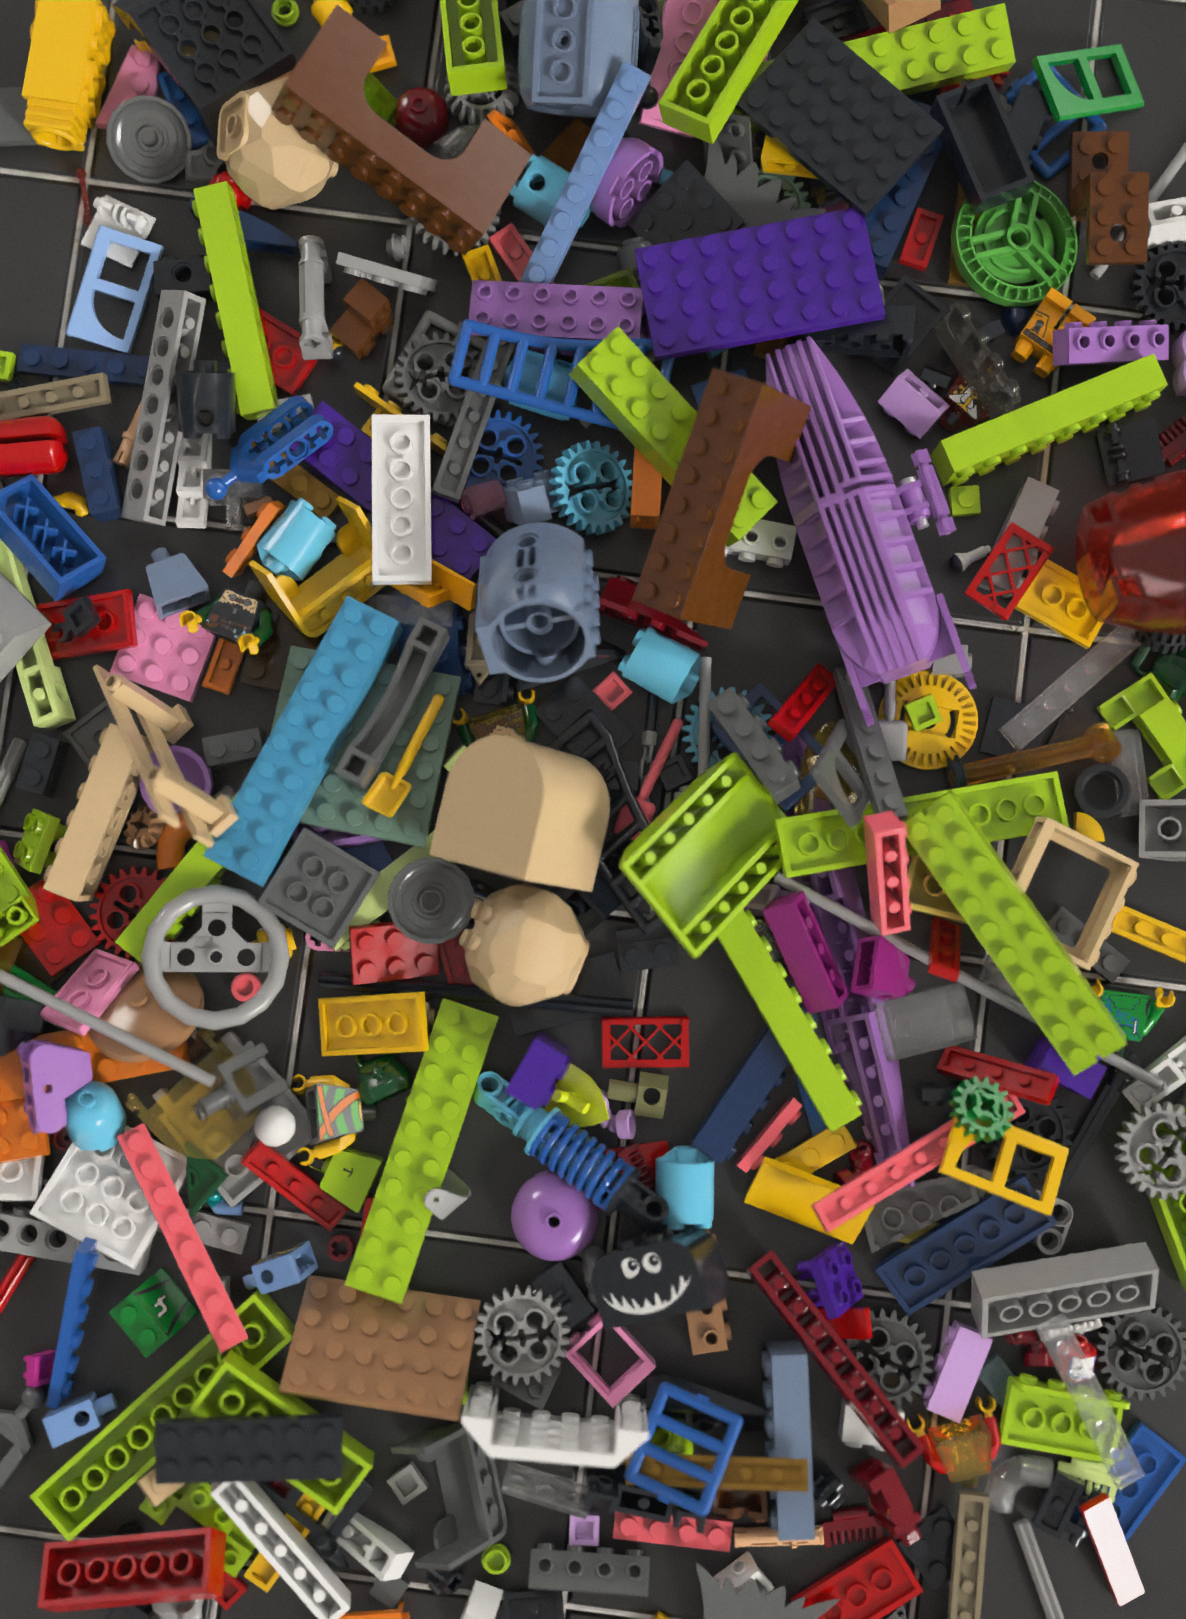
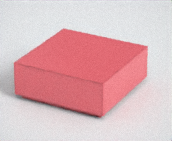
M614 671L592 690L611 711L632 694L630 688Z

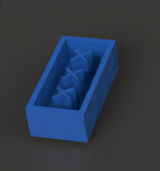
M33 474L0 490V539L55 601L60 600L102 575L107 557Z

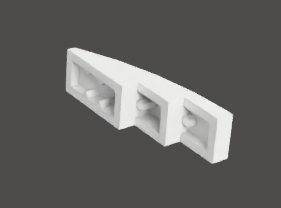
M200 412V418L203 422L212 423V413ZM182 432L177 459L179 465L176 487L178 505L175 522L178 528H206L209 497L206 495L204 488L206 482L211 478L212 433H203V436L198 439L183 438Z
M1186 1036L1144 1069L1163 1080V1085L1159 1090L1136 1078L1123 1089L1122 1093L1140 1114L1141 1105L1150 1108L1152 1102L1160 1101L1186 1082Z

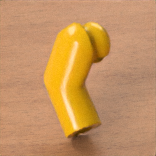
M73 491L54 496V499L62 508L69 507L74 509L77 516L82 517L89 514L86 497Z

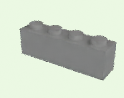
M1028 476L1022 482L993 548L1011 522L1043 540L1048 530V526L1045 525L1048 516L1052 517L1059 506L1060 501L1056 500L1060 490ZM1012 535L1006 544V549L1021 547V540ZM1034 548L1027 549L1031 565L1037 555V552L1033 551ZM1023 550L1007 553L1011 569L1026 566ZM1003 554L999 555L991 566V573L1006 570ZM1024 571L1012 573L1015 589L1019 588L1025 580L1022 577ZM1007 574L992 577L995 593L1011 590ZM984 578L979 587L990 591L988 579ZM1012 593L1002 595V597L1008 599L1010 596H1012Z

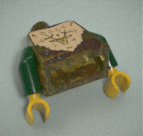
M531 688L530 699H523L520 691L518 692L519 703L471 718L468 717L464 709L460 708L463 713L462 719L456 721L453 716L452 723L457 726V732L463 745L467 748L475 741L491 735H506L533 743L538 728L536 707L533 705L535 691Z

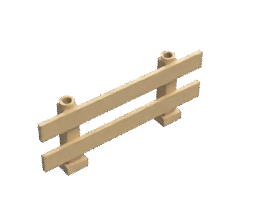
M96 664L93 667L94 673L158 817L177 828L181 823L171 801L179 805L193 838L211 848L214 845V841L210 834L219 837L239 817L228 797L221 794L214 799L185 781L167 741L174 745L194 726L186 708L178 703L171 708L121 674H111ZM128 707L136 711L158 759L159 767L154 766Z

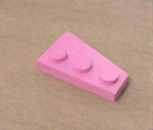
M131 45L95 124L98 128L107 129L112 112L126 99L139 95L157 97L159 85L157 74L160 73L161 62L156 55L149 51H140L136 45Z

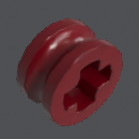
M346 1234L335 1235L327 1244L329 1257L337 1262L347 1260L355 1250L353 1239ZM335 1241L337 1243L342 1241L347 1243L345 1247L348 1250L347 1254L344 1252L339 1255L336 1254L334 1251L337 1248L334 1246Z

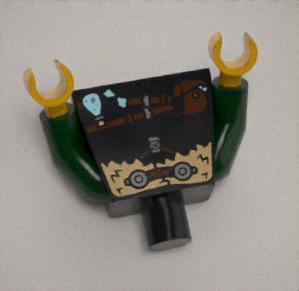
M248 579L243 593L226 589L222 595L198 611H184L179 615L180 626L184 627L187 625L189 632H197L198 624H200L203 629L212 635L239 645L241 652L249 649L251 654L259 653L262 644L273 634L271 608L259 600L264 587L262 584Z

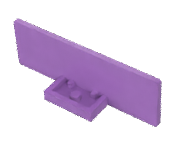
M474 280L472 282L469 319L496 327L552 338L603 340L617 326L629 339L640 338L643 296L641 288ZM471 332V335H474V336H484V335H480V334H476V333H472V332ZM528 346L529 350L545 354L546 348ZM557 351V353H561L564 356L575 355V351Z

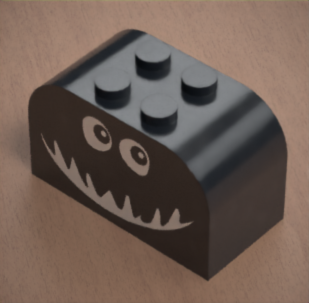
M666 1227L658 1230L656 1234L650 1235V1233L644 1232L632 1236L633 1239L619 1243L620 1248L601 1257L595 1264L592 1272V1286L604 1330L709 1309L733 1293L722 1252L717 1241L705 1230L694 1227L682 1230H672Z

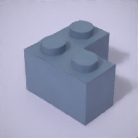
M549 469L534 472L533 478L524 480L523 477L506 481L507 486L498 488L507 522L518 525L539 523L552 519L551 513L562 510L561 506L553 507V503L558 500L557 496L549 495V492L556 490L555 486L549 483V480L556 478Z

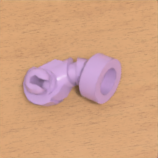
M600 1089L609 1115V1120L600 1123L603 1129L607 1127L609 1131L616 1133L619 1139H633L636 1133L634 1111L632 1109L619 1110L616 1115H612L609 1109L607 1094L604 1090Z

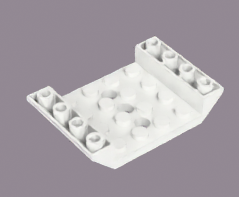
M478 1381L476 1385L471 1384L461 1421L463 1426L491 1458L615 1468L648 1439L645 1399H640L639 1395L628 1393L615 1406L614 1420H609V1417L604 1415L580 1418L579 1414L565 1412L562 1413V1416L550 1415V1412L546 1410L521 1413L520 1409L507 1407L503 1411H498L500 1388L488 1381Z

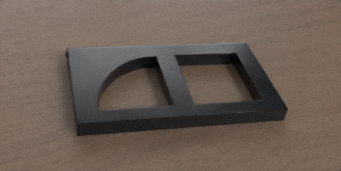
M363 1479L354 1491V1495L329 1529H327L296 1505L304 1494L301 1490L293 1486L285 1497L267 1482L255 1481L275 1505L312 1533L317 1535L320 1532H325L329 1538L334 1540L339 1537L375 1487L366 1479Z

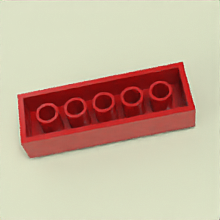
M213 1527L45 1543L37 1608L51 1612H66L222 1598L226 1533Z

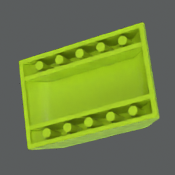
M735 751L700 774L624 850L619 867L690 956L696 959L781 869L782 864L773 821L787 817Z

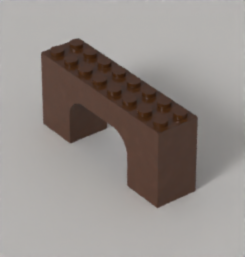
M337 4L284 83L271 110L275 112V117L279 122L287 126L292 124L300 131L301 137L306 142L316 145L326 153L329 159L340 163L356 179L364 181L374 188L380 197L390 200L399 207L403 214L413 217L424 226L426 231L437 235L453 251L465 256L485 234L532 155L484 119L467 140L456 158L448 160L439 159L428 154L383 120L368 105L364 96L363 86L365 78L387 42Z
M715 368L712 369L632 600L678 619L726 629L732 628L751 576L727 566L725 562L726 542L753 469L764 457L771 456L789 463L792 462L796 451V441L798 438L799 440L801 438L802 430L812 406L763 383Z

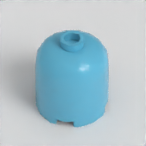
M93 1080L65 1098L67 1115L65 1127L72 1143L82 1151L100 1150L104 1152L117 1145L119 1141L116 1136L124 1133L127 1116L115 1091L104 1082Z

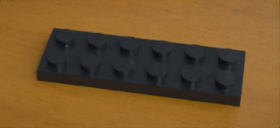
M342 1414L157 1418L155 1422V1484L342 1479Z

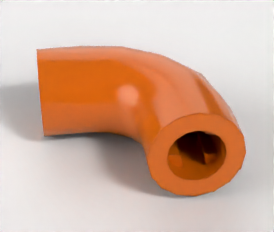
M182 812L176 814L181 824L175 828L165 823L162 834L157 841L156 863L158 871L174 870L185 857V846L193 836Z

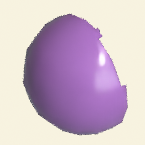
M178 745L169 746L185 781L211 796L213 779L211 769L207 766L205 759L190 748ZM153 752L150 754L154 766L159 767L160 764ZM141 779L139 780L141 795L148 807L156 813ZM171 801L175 812H181L179 805Z

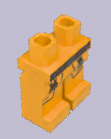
M1051 287L1014 342L1015 347L1011 354V357L1019 363H1024L1029 355L1037 359L1039 362L1033 371L1042 379H1045L1052 371L1056 372L1060 367L1053 366V331L1056 330L1054 327L1073 302L1053 287ZM1075 304L1057 330L1064 329L1065 323L1082 322V327H1089V323L1094 322L1097 318Z

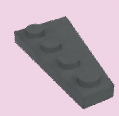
M973 1170L966 1171L968 1173L973 1174ZM946 1175L914 1182L915 1186L901 1188L874 1205L864 1224L871 1254L917 1230H921L944 1217L946 1218L979 1202L980 1196L977 1187Z

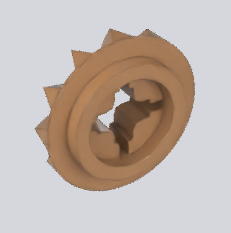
M139 805L137 812H130L131 819L125 822L128 828L123 834L127 837V844L135 849L144 850L150 848L158 841L163 831L164 821L148 805ZM141 824L149 826L148 828L139 829Z

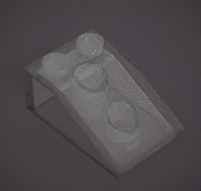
M959 982L940 984L906 994L901 998L889 999L873 1004L887 1061L898 1060L978 1039L965 986Z

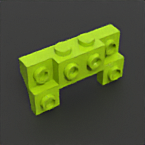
M1151 672L1099 705L1096 709L1112 731L1117 730L1130 720L1134 722L1164 765L1145 779L1159 799H1170L1186 788V721L1181 715L1182 709L1179 704L1168 697Z
M186 1483L156 1507H152L147 1497L144 1499L138 1509L160 1525L165 1523L177 1506L203 1526L213 1527L225 1532L224 1571L234 1578L256 1547L211 1496L212 1483Z

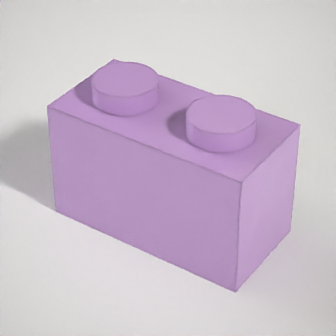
M908 368L895 379L878 401L889 416L899 420L908 433L917 436L919 439L935 425L950 407L949 404Z

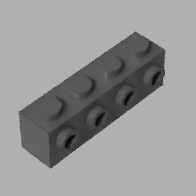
M729 687L706 703L714 719L776 805L801 789L797 778L801 775L799 770L791 760L787 763L780 755L784 752L782 747L774 737L769 740L764 731L767 727L758 715L753 717L747 710L751 706L742 692L736 694Z
M538 1543L537 1549L531 1548L528 1589L637 1597L648 1596L650 1557L643 1556L644 1551L627 1549L626 1555L614 1554L613 1548L597 1547L596 1553L584 1552V1546L567 1545V1551L555 1550V1544Z

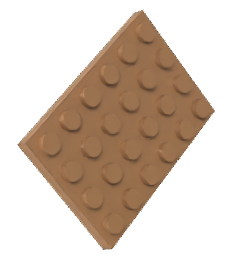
M314 1275L308 1276L279 1388L281 1394L459 1421L476 1335L474 1327L478 1324L477 1317L481 1309V1300L407 1290L404 1300L400 1304L345 1285L346 1280Z

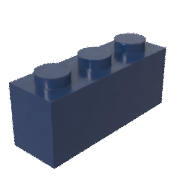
M101 426L72 432L90 515L100 523L122 518L124 498L116 463L113 462L114 453L110 435Z

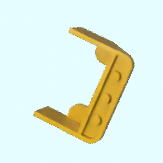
M341 496L337 497L336 501L349 521L338 531L336 536V543L342 554L298 586L287 575L274 577L269 570L253 560L248 563L270 598L292 623L308 637H318L329 629L346 596L364 603L386 586L373 585L372 526L360 506Z

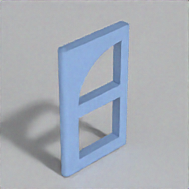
M99 225L65 334L130 355L154 282L153 261L161 260L164 247ZM110 243L150 255L139 291L99 279ZM95 291L135 303L123 340L110 334L99 322L94 309Z

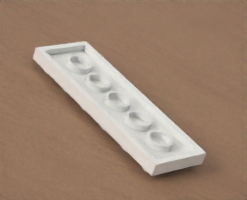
M372 414L373 585H432L430 415Z

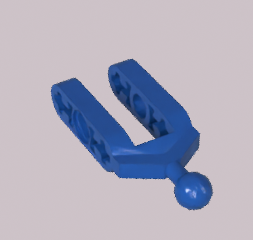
M297 395L289 398L240 436L238 445L231 449V471L221 478L213 477L209 479L204 488L206 495L212 500H221L227 495L228 487L237 480L240 482L262 484L267 479L281 477L328 442L333 434L332 425L322 415L310 416L314 409L304 397ZM298 407H300L301 410L299 414H297L296 410ZM285 416L290 419L289 422L284 418ZM282 423V427L278 432L271 433L275 424ZM320 426L321 431L317 433L316 428ZM264 433L268 438L265 439L261 434ZM305 435L310 439L309 441L304 438ZM255 441L256 446L252 448L251 442ZM300 441L296 450L289 451L292 443ZM282 452L287 456L285 459L280 455ZM273 461L275 465L270 468L269 463Z

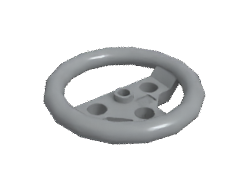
M220 884L189 889L166 903L147 929L141 954L146 985L160 1007L186 1025L211 1030L243 1025L266 1010L284 985L290 959L286 932L277 916L257 904L259 898L247 890ZM202 905V928L187 942H164L165 934L179 916L195 906ZM232 906H238L255 917L267 934L269 942L247 943L232 928ZM221 920L225 923L226 930L224 934L213 936L209 933L208 926L212 921ZM190 949L194 952L195 960L191 965L183 966L178 962L177 956L181 950ZM244 949L251 950L255 954L253 964L250 966L241 965L237 959L240 951ZM216 951L222 955V959L218 963H214L210 959V956ZM163 972H268V976L255 996L236 1008L214 1012L193 1008L175 996L164 979Z

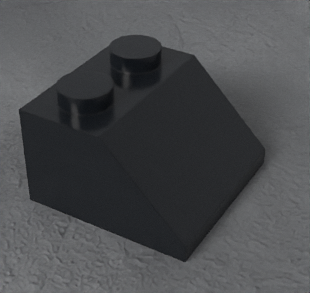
M596 872L592 892L554 886L549 891L556 894L571 907L585 936L621 905L618 898L598 872Z

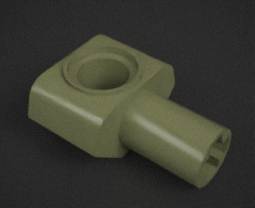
M640 1071L638 1083L610 1079L607 1099L635 1103L634 1115L663 1119L669 1076ZM648 1088H655L660 1093L659 1099L654 1103L646 1102L643 1098V1094Z

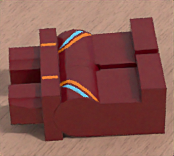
M870 1456L847 1471L854 1483L866 1489L869 1495V1506L876 1512L873 1517L879 1526L888 1530L894 1539L900 1538L907 1547L921 1539L922 1536L916 1524L922 1519L919 1513L913 1509L912 1503L892 1466Z

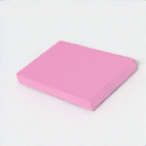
M95 948L55 996L99 1018L140 968L136 962ZM45 1006L39 1013L45 1021L83 1036L90 1029V1027L48 1006Z

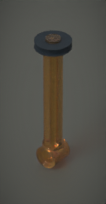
M1097 723L1089 727L1083 737L976 762L962 764L957 755H955L954 760L947 757L946 769L950 787L955 789L1088 757L1094 758L1100 763H1108L1115 760L1121 754L1122 746L1108 724Z

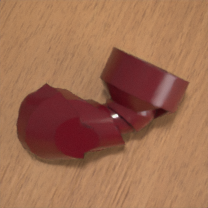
M864 1139L855 1140L857 1147L847 1153L849 1162L852 1165V1171L844 1168L834 1173L833 1180L835 1184L842 1186L873 1167V1153L876 1150L871 1142Z
M1035 1329L1003 1335L1010 1345L1028 1346L1029 1350L1023 1355L1024 1367H1054V1356L1046 1348L1044 1340L1041 1341L1039 1339L1040 1336L1036 1333Z

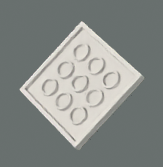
M126 1125L124 1132L133 1128ZM152 1139L179 1194L187 1180L186 1156ZM119 1142L116 1146L104 1152L100 1150L82 1151L72 1143L29 1213L80 1241H83L85 1237L97 1240V1250L134 1270L160 1227Z

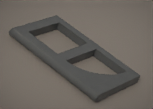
M839 719L810 773L850 828L859 823L870 797L865 783L862 782L840 752L845 741L856 756L848 724L844 719ZM836 769L857 796L853 806H851L843 792Z

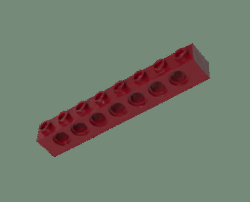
M772 1250L768 1251L745 1271L895 1466L904 1469L925 1451V1446Z

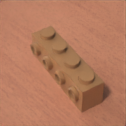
M707 1228V1229H702V1230H705L706 1232H708V1233L710 1234V1231H709L708 1228ZM710 1234V1235H712V1236L714 1237V1239L716 1240V1235H715V1234ZM726 1298L709 1309L686 1313L693 1355L728 1350L727 1341L732 1340L729 1322L723 1321L722 1311L727 1310Z

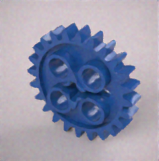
M499 410L496 411L495 418L489 416L483 434L493 435L496 442L492 446H484L480 442L478 450L489 455H496L497 451L502 452V458L521 461L522 466H517L507 460H500L499 464L494 463V457L476 454L473 464L477 461H484L489 469L484 474H478L471 467L465 491L474 488V498L479 497L482 493L485 494V503H488L492 496L495 497L496 504L499 505L501 497L498 488L507 486V482L500 476V472L503 469H512L516 474V478L523 477L524 480L533 478V472L543 469V467L536 464V462L544 460L543 455L536 454L537 451L542 449L543 445L540 443L534 444L538 433L529 435L528 432L531 424L529 423L522 427L520 425L521 416L512 421L511 412H508L505 418H501ZM512 441H517L523 446V451L519 454H512L508 450L507 445Z

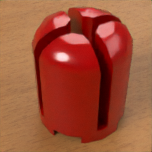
M51 416L0 420V478L22 477L30 474H55L63 471L69 460V451L64 449L68 446V439L62 424Z

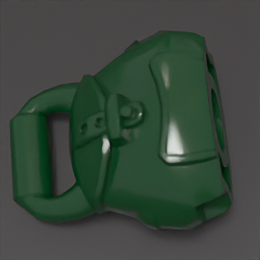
M1142 643L1131 661L1134 672L1140 677L1152 672L1171 700L1173 699L1176 702L1182 700L1186 694V649L1181 652L1177 651L1176 654H1171L1170 652L1162 654L1159 651L1160 654L1154 660L1150 670H1143L1141 667L1152 651V648H1145L1143 646L1144 643Z
M384 1053V1055L374 1057L366 1063L362 1061L361 1057L367 1054L354 1055V1062L358 1073H360L357 1089L359 1090L361 1101H364L365 1104L369 1106L377 1105L411 1088L410 1072L405 1065H401L395 1059L393 1053Z

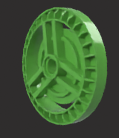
M1034 181L1027 195L985 211L975 225L973 236L972 225L975 215L973 216L967 199L962 203L952 224L951 249L961 276L980 296L1002 306L1026 307L1042 302L1051 287L1058 290L1066 282L1076 261L1077 234L1067 208L1048 188ZM1036 211H1038L1044 219L1039 220L1035 216ZM1054 240H1055V247H1056L1055 260L1052 258V257H1053V252H1054ZM1046 269L1050 272L1049 276L1045 273ZM1035 279L1039 282V284L1033 286H1014L1026 284Z

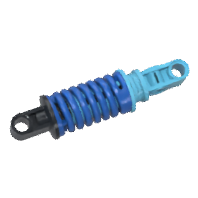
M486 1071L479 1075L473 1094L475 1103L494 1116L499 1123L510 1128L515 1137H521L525 1140L527 1144L524 1152L527 1155L535 1157L543 1165L548 1164L550 1171L557 1172V1176L561 1179L566 1178L567 1184L570 1186L575 1185V1189L579 1193L584 1192V1196L587 1199H593V1203L602 1209L605 1215L610 1216L617 1210L647 1233H654L661 1228L669 1211L668 1204L662 1197L638 1181L641 1169L625 1162L622 1157H619L614 1163L613 1160L616 1154L613 1150H609L603 1155L607 1149L606 1145L600 1143L595 1148L598 1143L597 1138L590 1137L587 1140L588 1132L581 1130L578 1133L580 1127L577 1123H573L568 1128L567 1126L571 1120L558 1107L554 1108L551 1112H547L540 1104L538 1109L535 1110L506 1093L505 1090L509 1083L499 1074ZM483 1088H490L493 1092H487ZM647 1211H653L658 1217L650 1216Z

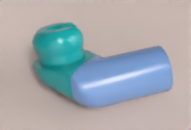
M218 1191L207 1201L212 1211L216 1214L242 1216L243 1201H240L231 1208Z

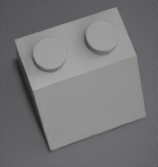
M1186 799L1139 800V858L1186 861Z

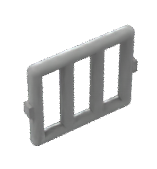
M427 310L421 317L405 347L412 349L411 343L413 339L421 344L422 335L426 334L431 324L457 337L459 336L462 323L459 322L457 325L435 312ZM471 335L469 343L482 351L486 340L479 336ZM448 360L446 363L451 366L452 360ZM396 361L382 386V390L385 394L403 403L406 397H397V392L400 388L394 386V381L398 378V376L394 375L395 367H401ZM471 367L467 371L465 370V374L469 375ZM421 369L418 380L426 384V381H424L425 370ZM457 387L449 389L450 392L455 396H461L464 394L463 391L458 389ZM452 417L449 418L448 425L446 426L450 429H454L456 424ZM438 418L437 422L444 425L442 418Z

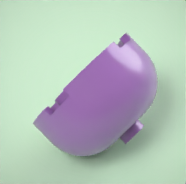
M632 137L622 138L589 206L591 211L611 227L617 225L622 228L628 225V220L647 202L645 197L648 195L653 181L658 183L663 169V156L661 152L643 140Z
M550 1170L535 1174L522 1185L514 1198L511 1210L512 1228L518 1242L533 1256L547 1261H563L581 1253L592 1241L599 1220L598 1206L593 1203V1199H587L584 1196V1192L579 1193L575 1189V1185L570 1186L567 1184L566 1178L561 1179L557 1176V1172ZM550 1217H558L560 1223L554 1226L549 1220Z

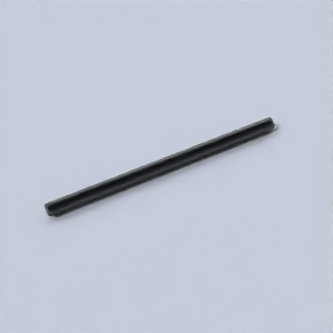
M321 972L318 977V987L324 989L381 994L425 991V997L504 1004L483 992L476 985L406 979L353 985L351 975ZM562 993L559 996L524 1006L631 1015L634 1002L632 999Z

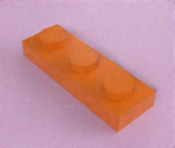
M279 500L269 503L265 502L256 513L258 519L253 526L250 525L244 530L240 537L242 543L238 549L234 548L225 559L227 565L223 572L230 578L242 575L248 563L258 551L257 542L272 523L286 510L287 507Z

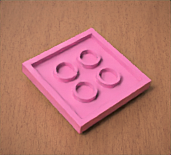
M139 594L134 607L138 647L118 650L110 673L116 675L119 673L132 682L192 703L217 637L203 629L200 624H198L199 628L195 633L189 632L187 625L181 627L179 615L184 611L159 620L154 599Z

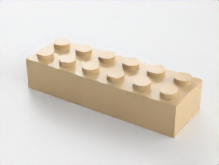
M112 723L109 724L108 728H104L100 735V749L98 754L94 755L89 762L88 771L90 774L86 783L83 782L77 792V799L79 801L75 810H71L67 817V831L64 837L58 840L55 847L56 858L53 865H49L43 878L46 881L43 889L76 902L94 900L95 896L93 894L98 890L139 788V780H141L118 725ZM140 734L149 755L152 754L153 748L148 737Z

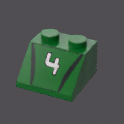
M162 1267L109 1313L145 1358H147L200 1311L165 1268Z

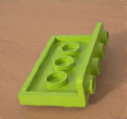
M1020 1373V1377L1009 1375L999 1426L1001 1444L1114 1464L1123 1409L1129 1410L1130 1402L1122 1397L1123 1394L1112 1389H1104V1393L1094 1391L1093 1387L1084 1384H1076L1075 1388L1066 1386L1065 1382L1049 1378L1048 1382H1042L1030 1374Z

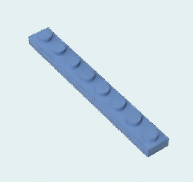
M623 61L523 272L520 282L553 283L594 198L602 177L652 77L651 75Z

